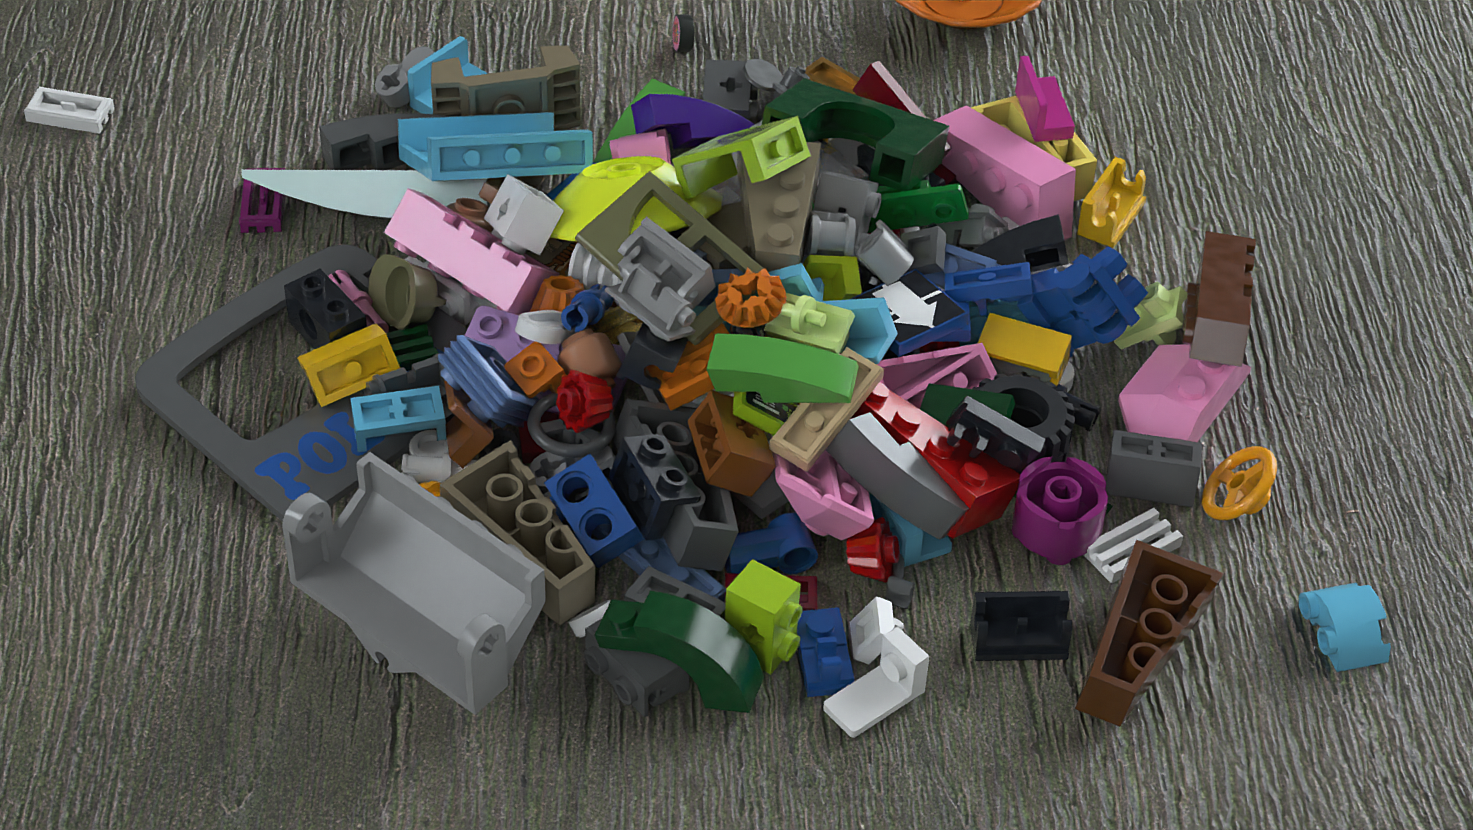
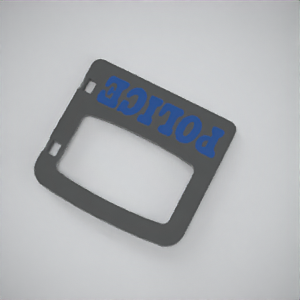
M344 244L326 247L261 282L175 338L142 363L135 376L137 394L149 408L282 522L291 503L304 493H313L328 503L330 507L359 486L357 462L368 452H371L390 465L403 456V454L409 452L411 439L416 434L425 430L366 438L367 451L358 452L350 398L364 396L360 390L326 406L321 407L318 404L281 427L255 440H246L178 384V381L223 346L286 307L284 285L321 268L327 276L332 274L336 280L339 278L335 271L344 270L348 273L353 283L369 295L368 278H370L372 267L377 259L357 246ZM439 307L435 308L431 319L427 322L408 326L414 327L426 324L428 336L431 335L434 348H437L439 354H444V347L451 348L450 341H457V335H465L467 331L463 325ZM447 397L442 398V404L447 424L455 415L448 408Z

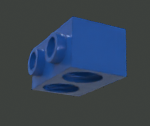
M591 453L543 482L552 495L549 498L556 507L557 516L561 522L567 519L575 532L573 533L587 555L590 556L597 569L644 540ZM578 488L589 489L588 495L583 501L579 503L568 502L569 496L574 490ZM601 524L612 525V530L606 538L602 540L591 539L592 532L597 526Z

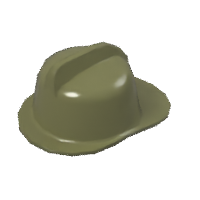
M384 254L378 258L372 267L368 290L369 297L373 300L371 306L383 321L397 329H405L412 324L425 323L431 319L436 307L446 305L447 299L438 294L435 275L429 269L411 264L405 259L390 254Z

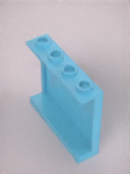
M553 112L398 119L399 159L431 181L506 177L507 174L512 177L575 174L593 165V132L588 129L554 131Z

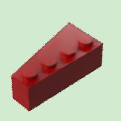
M879 382L850 419L870 412L899 445L911 442L968 506L969 509L949 531L948 535L953 539L1001 518L1017 491L1021 474L1012 468L1001 465L996 459L984 452L977 458L970 457L969 453L972 449V444L962 438L954 447L950 446L947 443L950 433L948 427Z

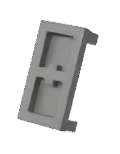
M647 216L618 249V252L624 256L618 263L619 271L621 272L622 268L629 262H632L634 265L640 263L662 281L656 293L658 297L662 289L669 286L686 301L690 302L694 309L715 288L711 265Z

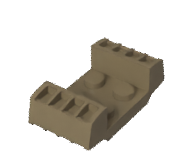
M560 45L540 47L541 67L464 77L459 57L434 62L431 67L433 114L453 117L553 112L554 131L581 125L580 63L569 46Z

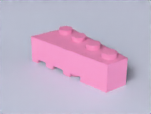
M409 188L384 233L396 240L394 244L396 249L413 258L420 255L429 261L427 267L446 278L454 277L463 283L462 288L482 299L486 298L497 305V309L515 315L530 312L532 303L543 280L550 278V276L559 275V273L525 253L521 255L501 243V239L428 195Z

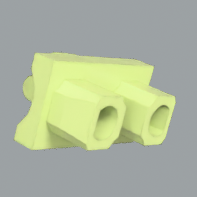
M1158 281L1146 286L1145 289L1148 294L1134 308L1140 319L1132 327L1127 325L1126 330L1120 337L1114 340V343L1121 350L1141 341L1148 342L1154 340L1158 346L1174 344L1176 341V330L1183 326L1182 304L1187 299L1188 293L1181 286L1168 291Z
M786 293L787 299L786 303L782 306L781 313L765 326L764 331L766 334L840 355L850 336L849 329L855 318L853 312L816 301L811 296H797Z

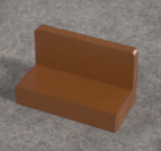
M444 380L448 408L455 415L446 424L449 457L463 469L494 439L491 420L486 423L482 422L467 406V403L471 400L462 388L459 391L455 390Z

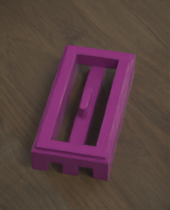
M254 168L245 170H285V168ZM244 179L239 221L241 233H249L250 227H257V233L266 232V226H273L274 232H282L285 195L274 192L273 214L267 215L269 189L260 185L258 215H251L254 182Z

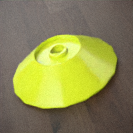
M633 156L606 160L583 169L552 200L564 212L550 238L577 242L575 237L578 232L649 171L705 219L721 210L723 195L710 188L693 198L685 199L681 185L677 180L674 166L661 158ZM653 196L638 213L631 234L641 225V221L646 216L667 232L676 231L688 225Z

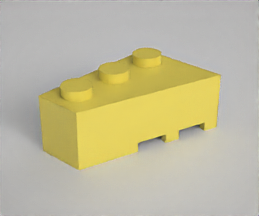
M1017 95L971 107L1075 168L1074 201L1084 199L1093 188L1097 159L1075 132L1073 139L1034 142Z

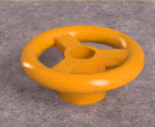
M1251 446L1243 448L1223 460L1208 478L1202 492V506L1206 514L1216 520H1231L1243 514L1250 515L1260 511L1271 497L1270 488L1277 474V461L1274 454L1265 447ZM1261 460L1246 471L1232 472L1234 468L1246 461ZM1221 483L1226 485L1228 491L1223 507H1219L1215 503L1216 492Z

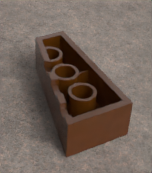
M1136 540L1121 573L1075 709L1120 727L1208 608L1224 573Z

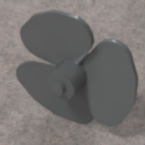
M758 58L747 60L743 67L745 77L751 84L764 91H775L773 94L774 99L802 79H810L805 74L806 70L800 66H797V68L789 66L785 75L782 76L774 65Z

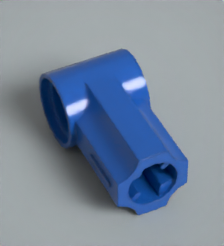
M786 513L773 519L767 528L738 533L725 563L727 573L740 574L753 559L769 568L779 566L780 570L784 573L798 574L810 569L817 562L818 554L810 531L805 523L801 521L798 514Z

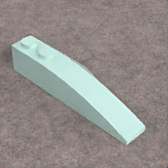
M242 170V178L283 195L329 209L375 218L391 219L408 188L422 192L445 206L455 203L458 198L478 200L486 204L488 209L491 205L478 195L489 178L431 181L416 170Z

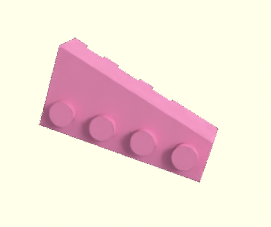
M967 105L934 120L950 126L946 142L951 146V150L942 160V164L956 175V180L983 205L994 208L998 216L1001 218L1008 217L1019 226L1059 214L1064 240L1072 237L1075 168Z

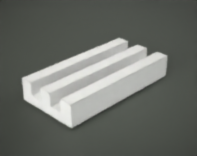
M39 87L25 108L24 113L27 122L100 134L103 129L102 123L106 124L109 119L108 114H112L114 111L113 99Z
M1152 508L1099 536L1088 547L1087 553L1084 556L1111 583H1114L1120 579L1128 557L1112 566L1109 563L1124 555L1129 556L1136 540L1148 543L1159 537L1160 540L1151 545L1171 552L1181 546L1183 535L1178 530L1172 533L1170 531L1171 524L1166 519L1160 521L1158 519L1160 513L1155 508Z

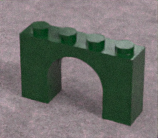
M805 78L767 104L762 120V125L798 116L806 142H814L826 138H841L858 141L874 147L875 153L869 181L899 191L911 190L942 163L950 127L949 125Z

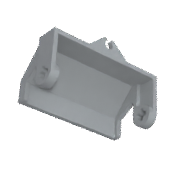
M368 452L357 462L359 488L334 525L332 524L329 504L313 493H304L299 496L287 509L282 527L290 582L345 621L376 663L381 662L386 657L389 663L387 670L390 673L416 672L476 715L508 687V674L545 603L544 569L526 558L516 546L506 544L489 533L486 527L479 521L470 520L455 510L445 498L436 497L421 487L411 475L402 474L371 452Z

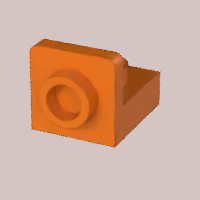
M535 341L504 364L507 374L528 398H533L538 393H544L548 389L552 393H557V387L561 385L562 376L566 375L563 368L545 347Z

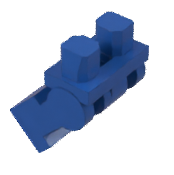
M1109 246L1092 259L1080 254L1072 262L1073 265L1063 271L1058 272L1056 268L1032 274L1033 294L1025 295L1017 302V307L1030 324L1072 335L1069 358L1073 357L1074 349L1095 342L1105 344L1116 340L1126 330L1127 325L1132 327L1140 319L1134 308L1146 297L1148 292L1135 277L1129 274L1118 284L1114 282L1113 279L1127 267V262L1118 251Z

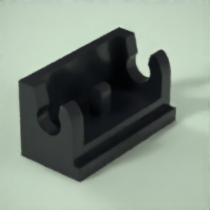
M643 322L616 377L622 380L627 377L647 388L659 389L662 381L657 377L650 376L646 372V367L648 365H655L660 370L673 373L688 339L686 337L672 341L661 339L655 336L650 331L649 326Z
M1068 591L975 592L970 621L975 661L1068 660L1072 635V620H1067L1070 603Z

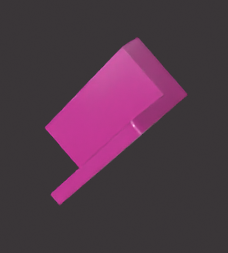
M1020 56L1015 93L1034 142L1073 139L1075 125L1055 76L1037 78L1029 56Z

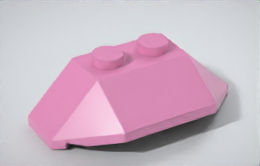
M1190 344L1159 345L1119 394L1118 401L1127 432L1198 442L1250 374L1251 367L1243 363L1242 367L1191 359L1189 358Z
M826 449L808 472L773 452L776 464V482L801 521L812 532L821 536L829 534L842 541L871 526L874 517L869 492L850 476Z

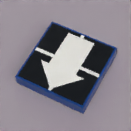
M917 269L904 274L890 285L884 283L850 298H885L898 333L889 349L898 357L968 325L969 312Z

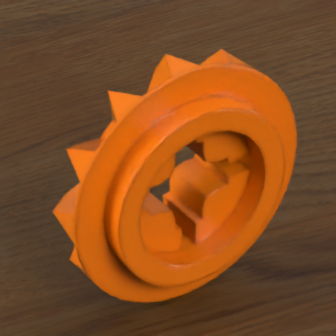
M747 267L744 275L737 276L730 273L727 283L718 284V295L715 298L716 308L721 318L731 325L743 328L758 327L774 320L781 313L782 306L786 303L787 299L786 290L782 285L780 277L770 276L766 268L758 273H753ZM757 290L758 296H751L745 302L743 301L742 294L750 295L752 291Z

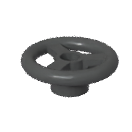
M558 393L548 394L538 400L532 406L528 415L527 426L532 439L547 452L561 457L581 458L590 453L591 455L596 454L612 441L616 431V421L612 411H610L609 418L602 421L603 428L601 433H598L591 427L580 433H576L573 429L567 430L564 421L561 419L541 423L542 415L551 407L556 406Z

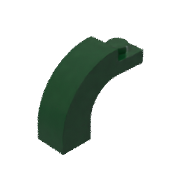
M649 591L644 603L611 600L594 634L599 648L650 653L675 663L694 680L699 689L703 704L708 709L749 713L764 679V674L755 652L746 639L732 625L709 609L675 595Z

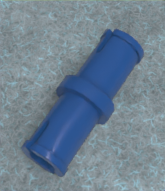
M596 284L589 290L576 294L571 304L562 311L561 321L563 326L569 331L575 327V332H579L588 325L597 323L614 301V298L605 292L608 286L604 285L600 289V284Z

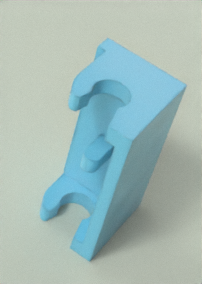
M439 386L350 398L358 452L367 451L366 438L436 428L437 441L446 440V420Z

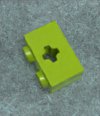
M752 559L726 589L725 621L732 625L746 639L755 652L762 670L772 674L783 660L787 662L794 656L800 643V636L797 635V626L802 614V606L799 605L801 584Z

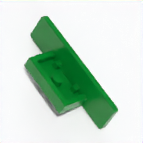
M929 180L920 181L909 191H899L887 186H880L877 188V193L881 194L880 208L875 218L871 217L868 233H872L877 228L875 223L879 219L891 230L930 225L931 223L939 224L967 220L969 210L962 186L960 184L931 187Z

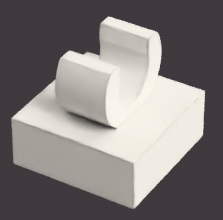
M876 596L850 621L853 659L870 664L881 654L883 635L897 626L901 630L904 628V624L901 621L893 618L892 602Z

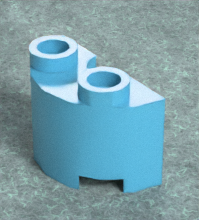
M1350 583L1300 593L1299 608L1301 614L1306 620H1310L1312 626H1320L1317 631L1319 648L1324 655L1329 656L1336 672L1389 661L1391 645L1390 643L1383 644L1378 620L1386 619L1387 617L1378 595L1370 585L1358 586L1357 583Z

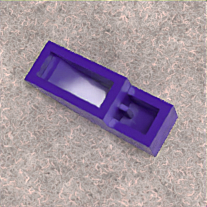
M648 94L631 105L636 134L666 128L668 134H671L674 149L696 148L718 136L749 129L754 125V123L739 114L719 105L686 96Z

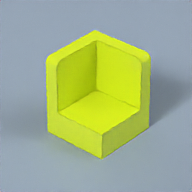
M809 255L805 259L803 266L810 278L820 277L825 285L823 301L848 300L862 293L857 257Z

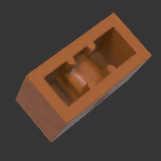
M710 390L687 421L706 483L752 497L762 483L771 476L773 469L776 467L765 431L734 416V397Z

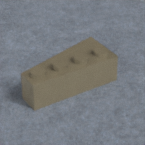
M806 142L811 155L809 158L764 181L751 183L741 151H737V179L740 184V199L744 211L748 253L761 267L766 268L768 272L803 262L810 225V211L813 210L818 184L820 143Z
M511 440L440 483V497L445 498L455 510L470 520L479 521L486 527L489 533L506 544L516 546L526 558L544 569L545 603L541 610L559 626L595 602V565L568 525L562 524L556 514V507L548 496L544 497L536 485V477L528 465L524 466L518 458V450Z

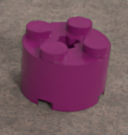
M1052 457L1041 458L1029 464L1020 475L1011 531L1032 552L1046 557L1052 564L1066 565L1072 558L1086 554L1088 547L1101 536L1108 504L1107 484L1103 475L1096 468L1080 459L1067 457L1066 462H1051Z

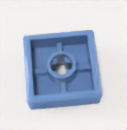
M457 335V341H450L451 348L444 347V354H438V360L444 366V369L440 372L441 376L455 390L459 391L462 388L471 398L467 406L482 422L486 423L491 419L501 428H504L507 424L524 427V421H527L532 406H534L539 398L537 396L528 398L505 371L504 364L507 361L495 347L464 335Z

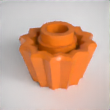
M558 275L544 279L532 303L530 312L541 310L562 312L571 304L576 294L585 290L584 284L580 283L578 279H573L571 276Z

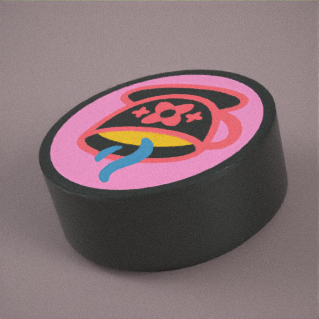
M676 14L674 17L672 39L675 52H690L693 48L694 21L689 14Z

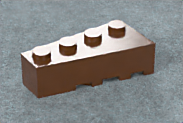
M1206 231L1196 283L1188 282L1186 290L1188 295L1184 301V333L1182 343L1190 344L1189 358L1242 367L1250 328L1251 293L1253 287V277L1250 271H1253L1255 256L1253 254L1256 239Z

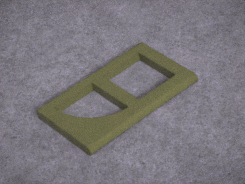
M650 171L578 232L575 237L578 243L623 281V278L620 276L618 263L624 256L618 252V249L631 235L634 221L642 207L655 196L690 227L677 240L691 251L695 252L707 241L744 274L747 267L753 273H758L764 269ZM757 290L752 291L750 295L742 294L743 301L748 300ZM715 301L696 316L689 325L696 330L693 335L686 336L692 344H699L724 321L717 311Z

